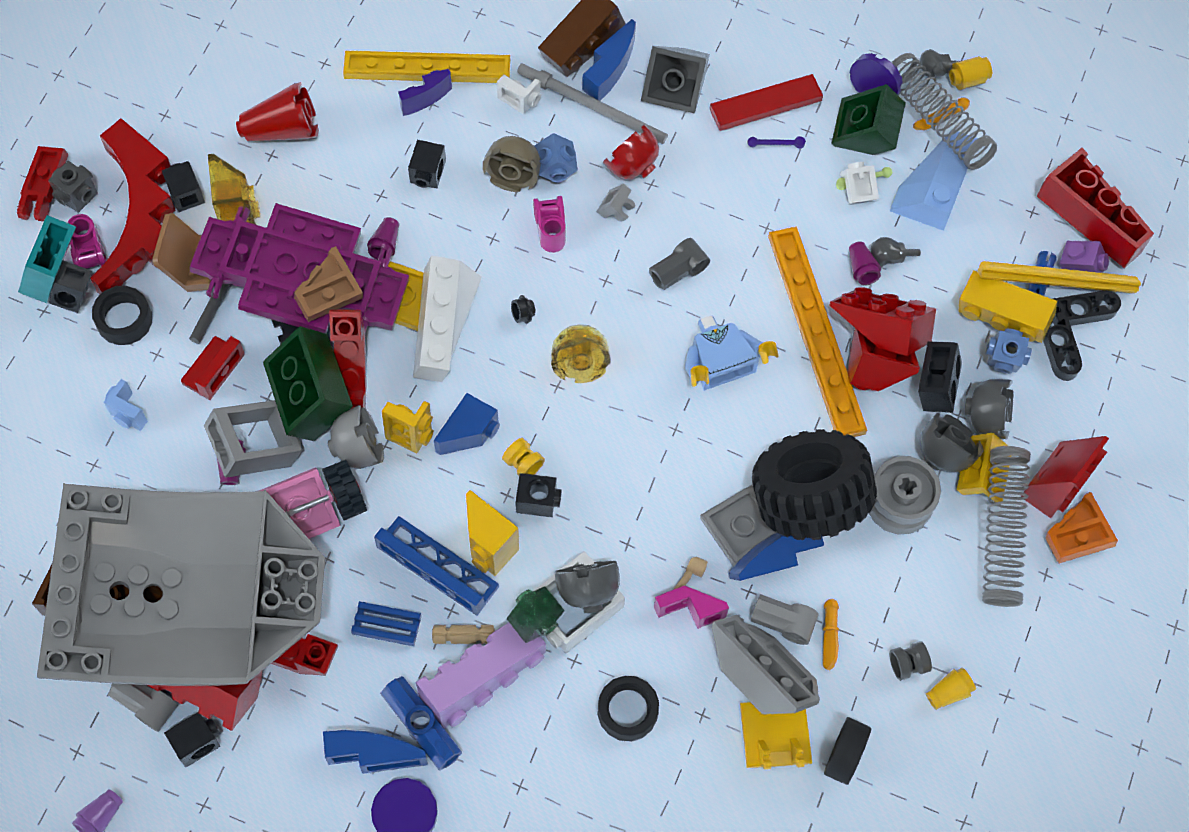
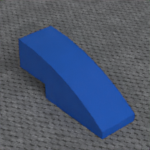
M633 19L594 51V64L583 73L582 90L599 101L611 91L628 64L635 41L636 21Z
M775 533L743 556L729 571V578L741 581L798 566L796 553L824 546L823 537H821V540H812L811 538L796 540L791 535L787 538L779 533Z
M352 730L323 731L324 755L328 765L359 761L362 774L428 765L424 750L387 735Z

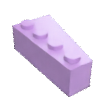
M523 614L490 634L486 639L488 644L485 646L474 644L465 650L460 658V662L455 664L448 661L438 667L439 672L432 680L429 681L424 676L416 682L420 699L433 711L435 718L444 729L449 725L455 727L466 718L467 711L475 705L478 708L485 705L493 697L492 693L501 686L507 688L518 679L519 672L527 666L529 669L534 668L544 659L545 656L543 654L546 653V643Z

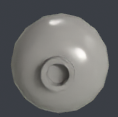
M361 406L350 409L334 420L330 431L331 439L328 440V448L332 456H338L341 461L346 459L350 468L356 469L370 467L384 460L382 443L376 445L375 435L379 433L367 409L364 407L360 408Z

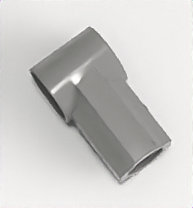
M760 594L750 621L782 633V636L788 641L807 645L811 639L819 614L815 609L807 605L798 603L789 605Z
M112 683L108 693L110 698L135 713L134 716L156 732L160 731L178 706L172 698L160 690H152L146 685Z

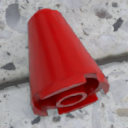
M301 82L294 83L239 114V121H236L239 136L241 138L245 137L248 142L316 138L319 128L318 124H312L313 116H316L306 87L301 88Z

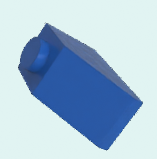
M466 393L435 437V452L443 455L483 446L488 437L492 439L496 435L500 427L498 410Z

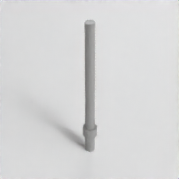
M523 63L517 69L518 74L531 80L538 79L541 81V88L545 90L549 88L641 134L643 133L641 126L645 124L661 144H664L668 138L667 133L552 78L553 75L544 70L538 71Z

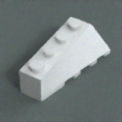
M431 255L424 268L413 378L443 382L450 371V361L482 276L461 260Z

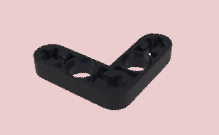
M1103 290L1052 298L1057 301L1056 316L1050 324L1043 343L1052 371L1057 378L1063 381L1073 380L1082 368V359L1071 326L1105 321L1115 317L1121 307V299L1115 292ZM1102 301H1105L1106 305H1112V307L1108 309L1106 305H1100ZM1071 305H1082L1086 310V314H1075L1071 309ZM1054 334L1062 335L1066 339V344L1063 346L1056 345L1052 341L1051 336ZM1064 360H1066L1067 365H1073L1071 371L1068 370L1067 366L1062 367Z

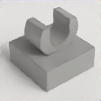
M624 183L609 190L596 212L603 218L614 215L621 222L628 219L629 216L623 212L622 207L624 206L627 210L635 208L634 201L628 198L632 190Z

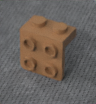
M169 213L165 215L153 255V264L187 292L208 290L211 280L208 277L190 272V264L202 235H198L174 213Z

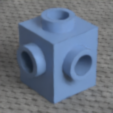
M552 133L534 145L541 158L539 176L559 183L578 171L573 141Z
M1008 328L1005 329V332L1000 330L994 338L990 337L985 352V354L989 355L987 365L994 366L996 371L1007 374L1016 373L1022 367V364L1027 366L1032 352V348L1027 347L1029 338L1022 337L1023 333L1018 330ZM1006 346L1016 348L1015 353L1007 352Z

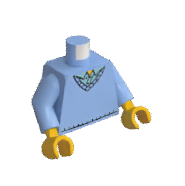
M709 315L698 321V326L702 333L694 336L693 345L688 349L685 370L691 378V386L695 387L697 386L696 382L701 381L705 391L756 373L759 358H761L763 364L769 363L768 356L778 358L779 354L775 342H761L747 332L739 330L734 323L718 327L714 316Z

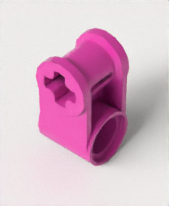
M557 196L556 199L539 201L538 198L533 199L534 217L538 227L541 247L547 252H559L566 243L562 196Z
M85 214L72 216L68 223L76 226L70 242L73 264L86 269L102 266L107 260L100 236L92 219ZM88 230L85 234L78 235L81 231Z

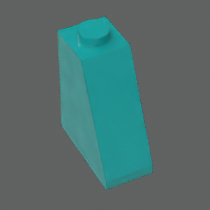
M49 215L46 216L26 262L18 293L47 304L52 292L53 283L65 259L76 226Z

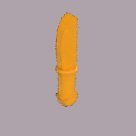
M961 97L957 100L958 106H962L963 111L970 105L968 98ZM955 102L952 103V104L949 106V108H948L943 114H941L940 116L936 117V118L934 119L933 123L939 122V120L941 119V117H942L949 109L955 107V106H956ZM957 108L954 114L960 112L961 109ZM952 111L949 112V113L944 117V119H945L946 117H948V116L952 113ZM935 112L928 115V117H932L935 114ZM922 118L913 124V128L925 131L930 129L931 125L927 124L926 119Z
M828 599L824 604L823 667L829 671L836 664L839 650V628L837 627L839 605L835 599Z

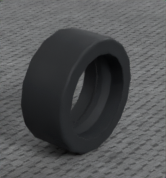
M114 286L105 290L96 298L92 306V319L99 334L106 341L116 345H129L141 340L149 332L152 325V311L145 296L136 288ZM120 303H132L138 306L140 314L131 325L124 328H112L106 324V314L112 307Z
M625 675L613 679L604 686L599 696L597 715L600 725L608 735L619 741L632 742L645 737L652 731L659 715V700L656 691L647 681L636 676ZM624 690L635 691L645 699L647 715L640 724L633 727H623L611 718L609 703L618 692Z
M850 717L846 718L825 767V776L845 785L850 783L872 730L870 726Z

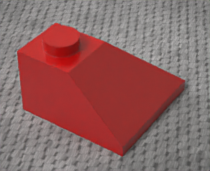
M855 328L847 367L850 384L860 390L871 389L881 391L918 374L920 367L915 352L905 356L881 350Z

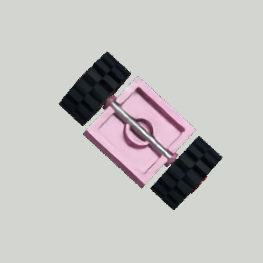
M346 459L322 469L329 490L325 489L319 472L315 467L259 491L266 490L308 539L341 526L331 502L335 501L344 521L367 511L359 485Z

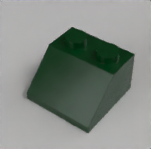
M887 84L842 98L831 144L834 147L870 155L896 149L906 102Z

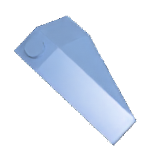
M960 132L951 135L950 141L955 140ZM969 135L958 140L955 147L960 146ZM974 138L966 146H963L961 152L967 151L970 145L978 138ZM942 140L899 186L890 212L944 231L968 167L953 152V149L949 148L947 143Z

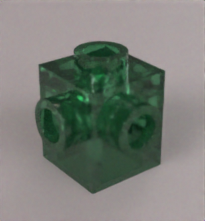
M544 586L535 591L528 589L521 593L515 600L517 605L506 619L523 641L528 643L540 636H547L553 632L558 626L556 621L565 610Z

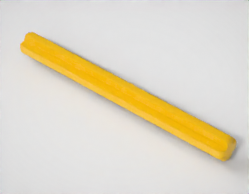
M989 261L980 262L977 270L982 279L1110 290L1124 293H1137L1141 286V281L1136 276Z

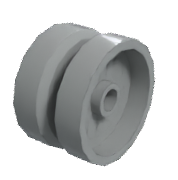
M911 456L894 457L884 462L875 473L877 497L869 515L874 523L884 531L897 535L911 534L922 529L936 509L941 495L940 479L933 468L923 460Z

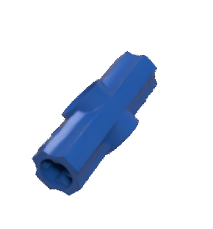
M403 676L395 678L380 692L381 696L407 728L409 735L417 741L439 771L449 767L462 754V751L437 721L433 711L423 703ZM419 717H425L430 720L429 725L424 729H416L412 724Z

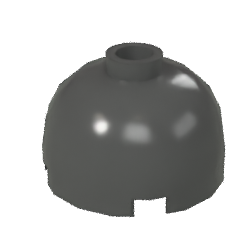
M989 379L980 383L975 388L972 398H966L965 415L971 417L972 426L978 433H994L1000 439H1008L1010 431L1004 430L1005 422L1011 423L1014 391L1007 389L1013 384L1012 380Z
M936 413L921 434L920 443L922 452L926 457V463L935 470L941 469L942 471L952 473L968 469L984 452L981 442L974 443L971 439L974 433L960 420L948 414L941 418L939 417L940 413Z
M616 560L597 561L594 564L585 566L584 564H579L554 572L556 586L562 599L572 607L583 608L584 613L602 611V604L611 601L615 597L620 585V574Z

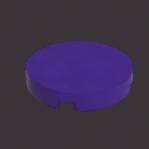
M868 53L862 54L852 64L849 72L850 80L858 93L887 84L898 96L902 91L901 85L903 84L902 76L890 60L884 57L880 59L875 57L877 54Z
M410 778L396 779L384 785L375 795L371 807L372 823L377 832H432L437 821V802L431 790L420 781Z

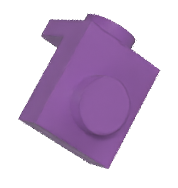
M1067 241L1059 264L1061 269L1103 273L1108 269L1109 256L1105 253L1100 241Z

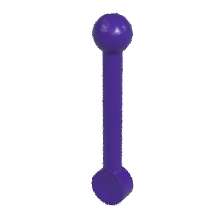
M752 136L747 140L748 146L752 148L757 145H794L796 148L802 149L806 143L805 138L802 136L796 137L795 140L757 139Z

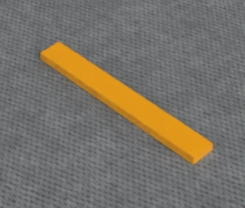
M797 226L771 231L768 238L833 430L840 431L843 435L849 434L853 437L866 435L868 430L852 384H850L848 372Z

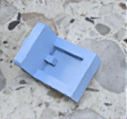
M121 379L116 386H112L109 389L104 404L118 424L127 429L132 426L141 431L148 421L140 408L127 402L132 396V391L128 383Z

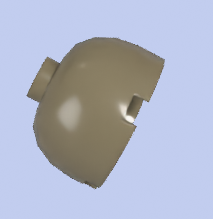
M504 136L493 142L483 160L482 170L484 174L487 171L491 176L490 182L495 186L511 192H520L521 188L529 186V190L537 183L540 174L541 158L537 148L528 140L517 136Z

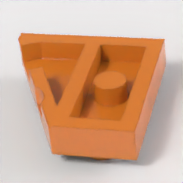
M1092 492L1086 493L1082 501L1074 509L1071 508L1064 515L1063 519L1047 532L1045 537L1058 564L1116 547L1118 542Z

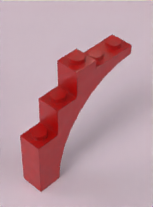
M122 118L99 135L106 152L119 164L125 174L129 191L128 215L120 240L107 261L90 278L99 295L114 286H122L133 274L139 273L148 261L154 265L153 255L162 227L160 224L163 223L166 214L176 211L170 195L158 186L165 183L161 170L171 166L168 157Z

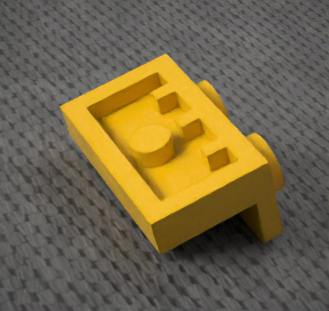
M423 401L416 414H413L404 405H395L387 402L382 410L385 439L416 454L422 445H428L434 433L431 424L433 416H431L430 403Z

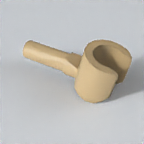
M699 557L691 558L683 577L673 590L684 585L686 586L693 574L702 578L708 562Z

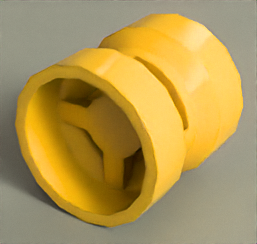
M523 437L514 441L502 456V460L508 466H514L517 469L518 476L520 473L535 475L545 462V458L539 452H533L530 449V444Z

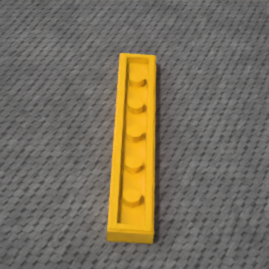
M345 50L343 76L344 79L423 81L422 75L429 74L435 70L449 69L451 82L497 83L503 75L510 78L511 58L510 55Z

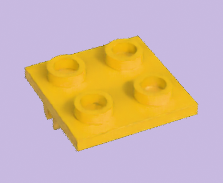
M751 702L740 703L746 768L763 767L764 770H768L771 767L796 765L799 768L812 764L806 709L796 713L762 714Z

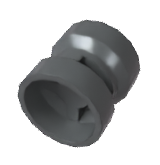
M922 641L912 643L907 649L898 647L889 652L893 672L899 681L910 678L913 673L925 674L932 670L929 652Z

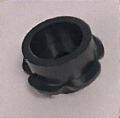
M520 295L518 299L511 302V312L514 320L517 323L524 322L525 324L531 322L532 317L536 314L534 302L531 299L525 298L524 295Z

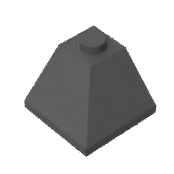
M652 46L641 101L695 113L710 54L679 47Z

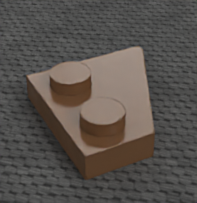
M335 246L330 249L328 256L321 265H317L313 269L309 279L302 282L296 289L294 298L306 320L310 322L328 314L330 310H337L362 299L363 292Z

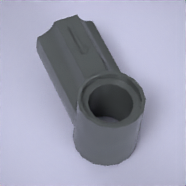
M690 237L680 242L671 255L650 267L649 274L658 288L666 290L687 275L693 277L700 274L707 268L711 260L696 241Z

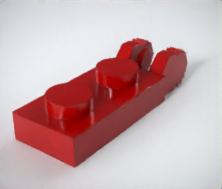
M37 147L20 192L21 198L16 212L18 218L28 220L33 210V201H36L33 211L34 218L44 222L50 211L49 203L53 199L52 193L54 192L48 180L56 169L66 163L68 153L64 148Z

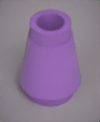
M108 789L77 812V818L72 824L79 832H104L123 801L115 792Z

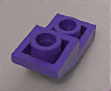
M435 70L429 74L422 75L423 85L412 86L398 91L403 116L423 110L443 98L452 89L450 70Z

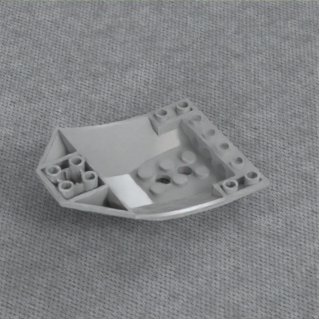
M63 483L37 678L165 686L247 684L320 623L325 557L266 490L255 492H169ZM116 585H124L129 589V595L123 600H116L111 597L110 590ZM153 585L161 588L163 592L162 598L155 603L148 602L143 597L144 590Z

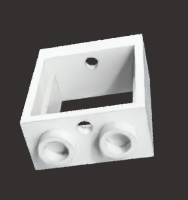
M583 551L563 568L584 564V566L594 564V561ZM555 574L525 597V613L535 625L540 623L547 631L545 636L550 644L556 649L560 647L565 653H568L623 609L625 605V596L618 589L615 597L605 603L606 607L602 611H599L567 637L540 606L558 592Z

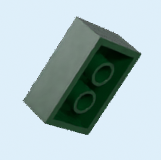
M299 326L263 361L286 435L315 441L333 425L334 420L339 415L353 407L328 334Z

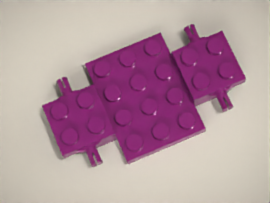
M275 203L267 227L246 222L251 211L246 207L243 210V206L238 207L234 221L208 218L190 264V272L208 277L211 280L206 291V295L210 298L212 294L214 299L219 297L223 284L239 286L244 289L238 303V310L293 326H302L327 333L330 325L329 313L308 322L294 298V292L302 282L309 279L313 269L317 265H321L328 256L330 249L336 246L363 292L362 299L337 310H361L365 333L368 326L393 330L409 281V275L394 271L388 266L393 254L389 249L385 256L386 248H381L378 260L354 254L361 235V228Z

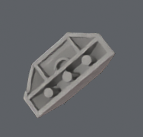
M738 615L713 622L711 627L721 671L762 714L796 713L818 705L820 697L818 695L817 679L774 636L757 626L745 623L744 619Z

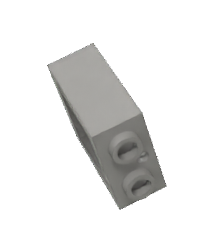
M275 400L214 408L203 425L225 478L292 467L302 452L299 438L286 435ZM267 420L278 448L244 453L232 425Z

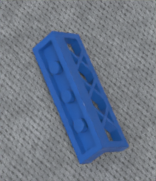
M400 516L396 518L388 530L381 527L374 536L378 549L476 616L479 615L499 588V583ZM400 527L411 534L412 543L406 544L394 536ZM415 537L422 542H416ZM431 547L436 551L437 560H429L417 552V549ZM440 554H441L442 556H444L445 558H447V559H442V560H441V559H440ZM456 564L461 568L462 578L454 577L442 569V566ZM465 571L471 574L472 576L466 577ZM481 581L489 588L482 596L467 586V583Z

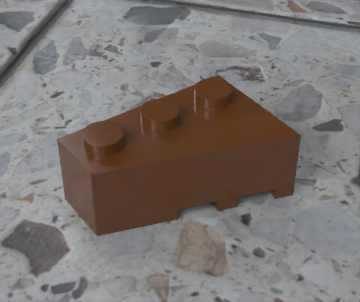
M580 0L537 48L545 60L565 77H568L593 57L594 51L626 23L618 6L611 0Z

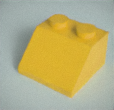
M469 490L466 493L472 563L481 572L486 573L489 571L492 575L496 576L519 551V529L478 495Z

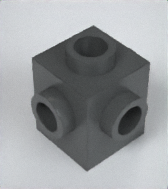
M69 160L62 167L56 169L48 180L54 191L52 193L53 197L60 204L69 206L77 213L98 194L92 181L93 175L82 165L77 167Z

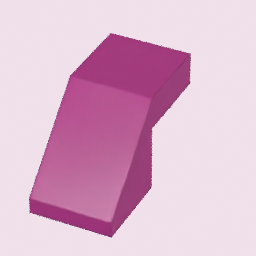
M685 585L656 596L654 601V609L658 618L688 607L697 629L726 618L729 610L727 602Z

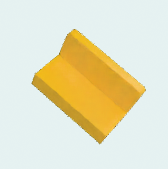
M994 433L972 435L971 439L975 444L979 441L981 442L984 452L973 465L960 472L957 491L962 495L984 493L989 497L992 495L988 491V488L992 485L988 480L992 476L989 469L993 466L989 461L990 451L993 448L1008 445ZM997 467L992 470L995 474L1009 472ZM998 477L992 478L994 483L1007 482V480ZM995 486L991 491L998 493L1005 492V489ZM991 497L995 503L1003 501V498Z

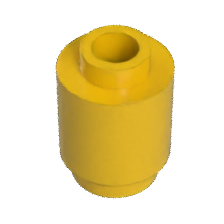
M980 56L953 63L952 69L949 71L950 83L956 86L958 90L986 83L987 79L992 77V65L987 57L981 58Z

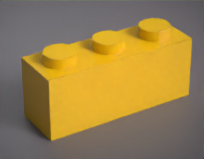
M974 270L959 299V312L964 317L973 321H984L999 331H1005L1007 328L1018 330L1023 333L1022 337L1029 338V342L1037 341L1040 343L1044 340L1057 307L1056 300L1001 280L982 279L978 272Z

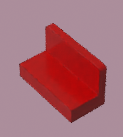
M214 336L182 377V385L211 400L244 357L245 353L241 342L232 336L227 341Z

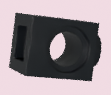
M417 139L408 166L410 183L421 188H438L446 163L445 145Z
M189 161L176 163L169 168L161 170L178 213L205 203Z
M63 261L53 283L49 304L78 313L87 293L92 270Z
M520 473L515 501L516 513L553 517L554 507L560 508L562 489H557V477ZM543 492L547 497L537 500L532 497V494Z
M198 712L164 732L177 757L185 767L190 766L221 747L215 738L221 734L212 718L205 720Z

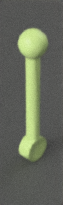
M884 167L882 171L875 172L876 178L882 176L889 178L893 172L890 167ZM845 178L837 180V189H846Z

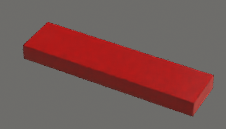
M810 74L710 103V111L719 131L820 102L823 99V93L814 75Z

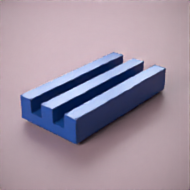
M359 601L358 611L354 618L355 622L351 629L352 635L415 646L422 617L421 613ZM364 613L412 621L413 624L364 615ZM362 623H367L386 628L408 631L411 633L410 636H405L370 628L361 627Z

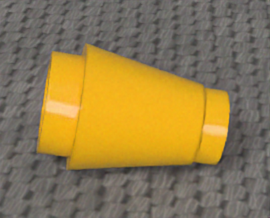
M962 667L957 671L955 669L950 671L925 694L930 704L937 710L971 697V693L976 690V686L968 672Z

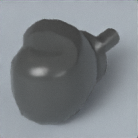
M932 49L925 50L919 59L921 65L925 66L926 71L931 73V77L935 78L948 74L952 69V64L959 62L951 60L949 54H939Z
M889 237L877 239L870 248L872 255L881 267L888 263H903L906 256L921 255L920 249H905L903 242H897Z

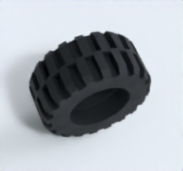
M816 429V432L808 433V431L799 432V435L793 437L791 435L786 436L781 442H775L770 445L768 451H763L752 470V484L762 520L773 531H777V533L787 538L791 535L796 540H804L805 538L821 540L823 536L829 535L831 538L839 535V532L843 530H851L855 527L856 522L861 523L867 517L868 512H871L877 497L871 457L867 448L855 437L849 434L843 435L842 432L836 430L826 432L825 429Z

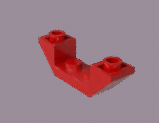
M330 310V341H334V354L347 388L352 408L357 406L366 408V343L361 310Z
M307 634L306 639L301 638L271 664L298 674L326 676L338 649V644Z

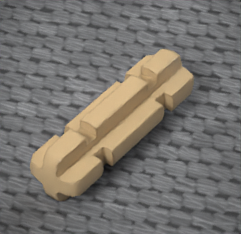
M435 625L432 629V641L435 644H446V641H450L451 644H476L477 641H481V644H488L486 639L495 632V628L493 625H481V628H477L476 625H451L450 628H446V625Z

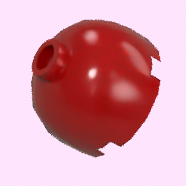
M645 124L641 126L643 131L641 135L635 131L612 152L614 159L611 162L607 158L603 161V164L615 176L624 180H632L641 175L644 179L656 168L653 163L659 156V144L652 131Z

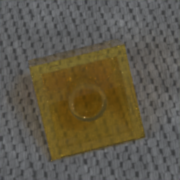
M208 154L212 205L217 219L234 221L238 207L243 206V210L246 207L251 211L246 222L257 225L256 218H261L259 202L256 200L254 185H248L246 175L215 154Z

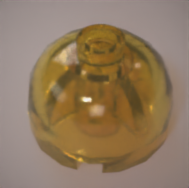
M584 324L572 325L563 329L553 340L550 354L553 372L559 378L565 381V377L576 378L575 383H587L602 377L606 373V367L611 363V354L607 339L597 328Z

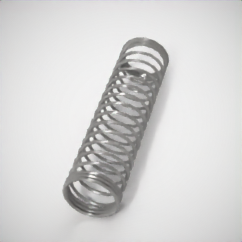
M904 53L895 58L892 63L896 67L907 59H913L899 70V73H901L906 66L911 64L907 71L901 75L903 84L909 80L911 81L900 93L906 101L910 102L911 107H914L916 112L920 113L923 119H926L927 124L931 125V128L936 131L937 135L942 137V140L947 143L949 148L953 149V152L958 155L960 160L964 161L968 169H979L987 164L997 151L998 145L993 138L985 135V130L980 129V125L974 123V118L969 117L968 112H963V107L958 106L957 100H952V95L947 94V90L942 88L941 83L936 82L935 77H931V73L926 71L925 66L921 65L914 54ZM923 68L924 72L917 74L919 69ZM925 73H927L929 77L922 80ZM920 75H922L916 83H914L913 85H911V83H912L917 77H919ZM930 79H933L934 83L927 86ZM925 81H927V82L922 86V88H920L919 90H917V88H918L922 83H924ZM917 85L911 94H907L908 89ZM939 85L940 88L932 92L934 87ZM930 87H932L924 96H922V94H923L927 89H929ZM922 91L916 100H912L913 95ZM941 91L945 92V95L937 98ZM935 93H937L930 101H928V99H929L931 96H933ZM928 96L921 106H917L918 101ZM946 96L950 97V101H947L942 106H940L944 102ZM933 102L928 111L923 112V107ZM952 102H955V104H956L955 107L949 109V110L941 117V119L939 120V122L933 123V121H934V119H935L936 117H938V116H940L941 114H943V113L949 108V106L951 105V103H952ZM938 108L932 117H928L929 112ZM957 108L961 109V112L953 116L944 128L939 129L940 124L948 120ZM952 111V113L944 119V117ZM962 114H966V119L960 121L949 134L944 135L946 129L953 126L961 118ZM968 120L972 121V124L964 128L955 140L950 141L951 135L961 130ZM973 126L978 127L960 146L955 147L956 142L966 136ZM979 132H983V136L975 140L967 151L961 152L963 146L970 143ZM992 144L989 151L980 160L970 164L972 159L981 155ZM984 147V149L981 152L975 155L977 151Z
M1000 446L990 451L989 461L993 466L989 469L992 476L988 480L992 485L988 488V491L992 495L987 498L991 503L987 510L991 514L986 518L990 524L986 526L989 534L985 537L989 542L985 549L989 553L984 556L985 560L989 563L984 565V569L988 573L983 576L987 583L982 586L985 590L982 593V601L993 606L1016 607L1023 604L1024 594L1022 592L1003 589L989 590L986 586L994 584L1004 587H1022L1024 584L1012 580L992 581L987 579L986 576L994 574L1003 577L1019 578L1023 577L1024 573L1013 570L991 571L987 569V566L994 564L1002 567L1021 568L1025 564L1013 560L991 561L987 557L994 554L1008 558H1023L1026 555L1023 552L1013 550L991 551L988 549V546L997 545L1006 548H1023L1026 544L1011 540L991 541L988 537L996 535L1020 539L1027 535L1020 531L1006 530L993 532L989 527L996 525L1003 528L1022 529L1027 527V525L1019 521L993 522L989 518L995 515L1008 519H1025L1027 514L1018 511L993 512L990 508L997 506L1021 510L1026 509L1028 505L1017 501L995 503L991 501V497L997 496L1010 500H1024L1029 496L1026 493L1015 491L994 493L991 489L996 486L1007 490H1026L1029 486L1021 482L994 483L992 478L998 477L1005 480L1024 481L1030 477L1025 473L1019 472L995 474L992 470L997 467L1008 471H1027L1030 469L1027 463L1031 460V453L1021 447ZM1016 465L1024 466L1027 468H1008L1003 466ZM1002 475L1024 476V478H1011ZM1002 485H1021L1025 487H1007ZM1006 494H1014V495H1022V496H1024V497H1010V496H1004V495H1006ZM1001 504H1017V505H1023V506H1021V507H1014V506H1006V505H1001ZM1002 514H1018L1023 516H1008ZM1004 524H1019V525H1022V526H1011V525H1004ZM1004 543L1020 544V545H1007V544H1004ZM1002 553H1011V554H1020V555H1009V554H1002ZM1003 563H1012V564H1019V565H1010V564H1003Z

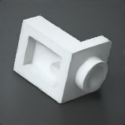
M503 75L497 81V98L523 115L531 107H536L542 97L541 81L538 79H534L527 88L519 81L512 80L506 75Z
M864 161L847 164L848 169L841 171L840 177H845L849 204L878 200L879 194L874 165L865 166Z

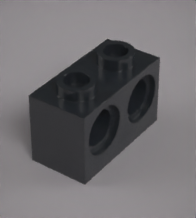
M927 342L918 388L923 411L953 413L962 367L958 343Z

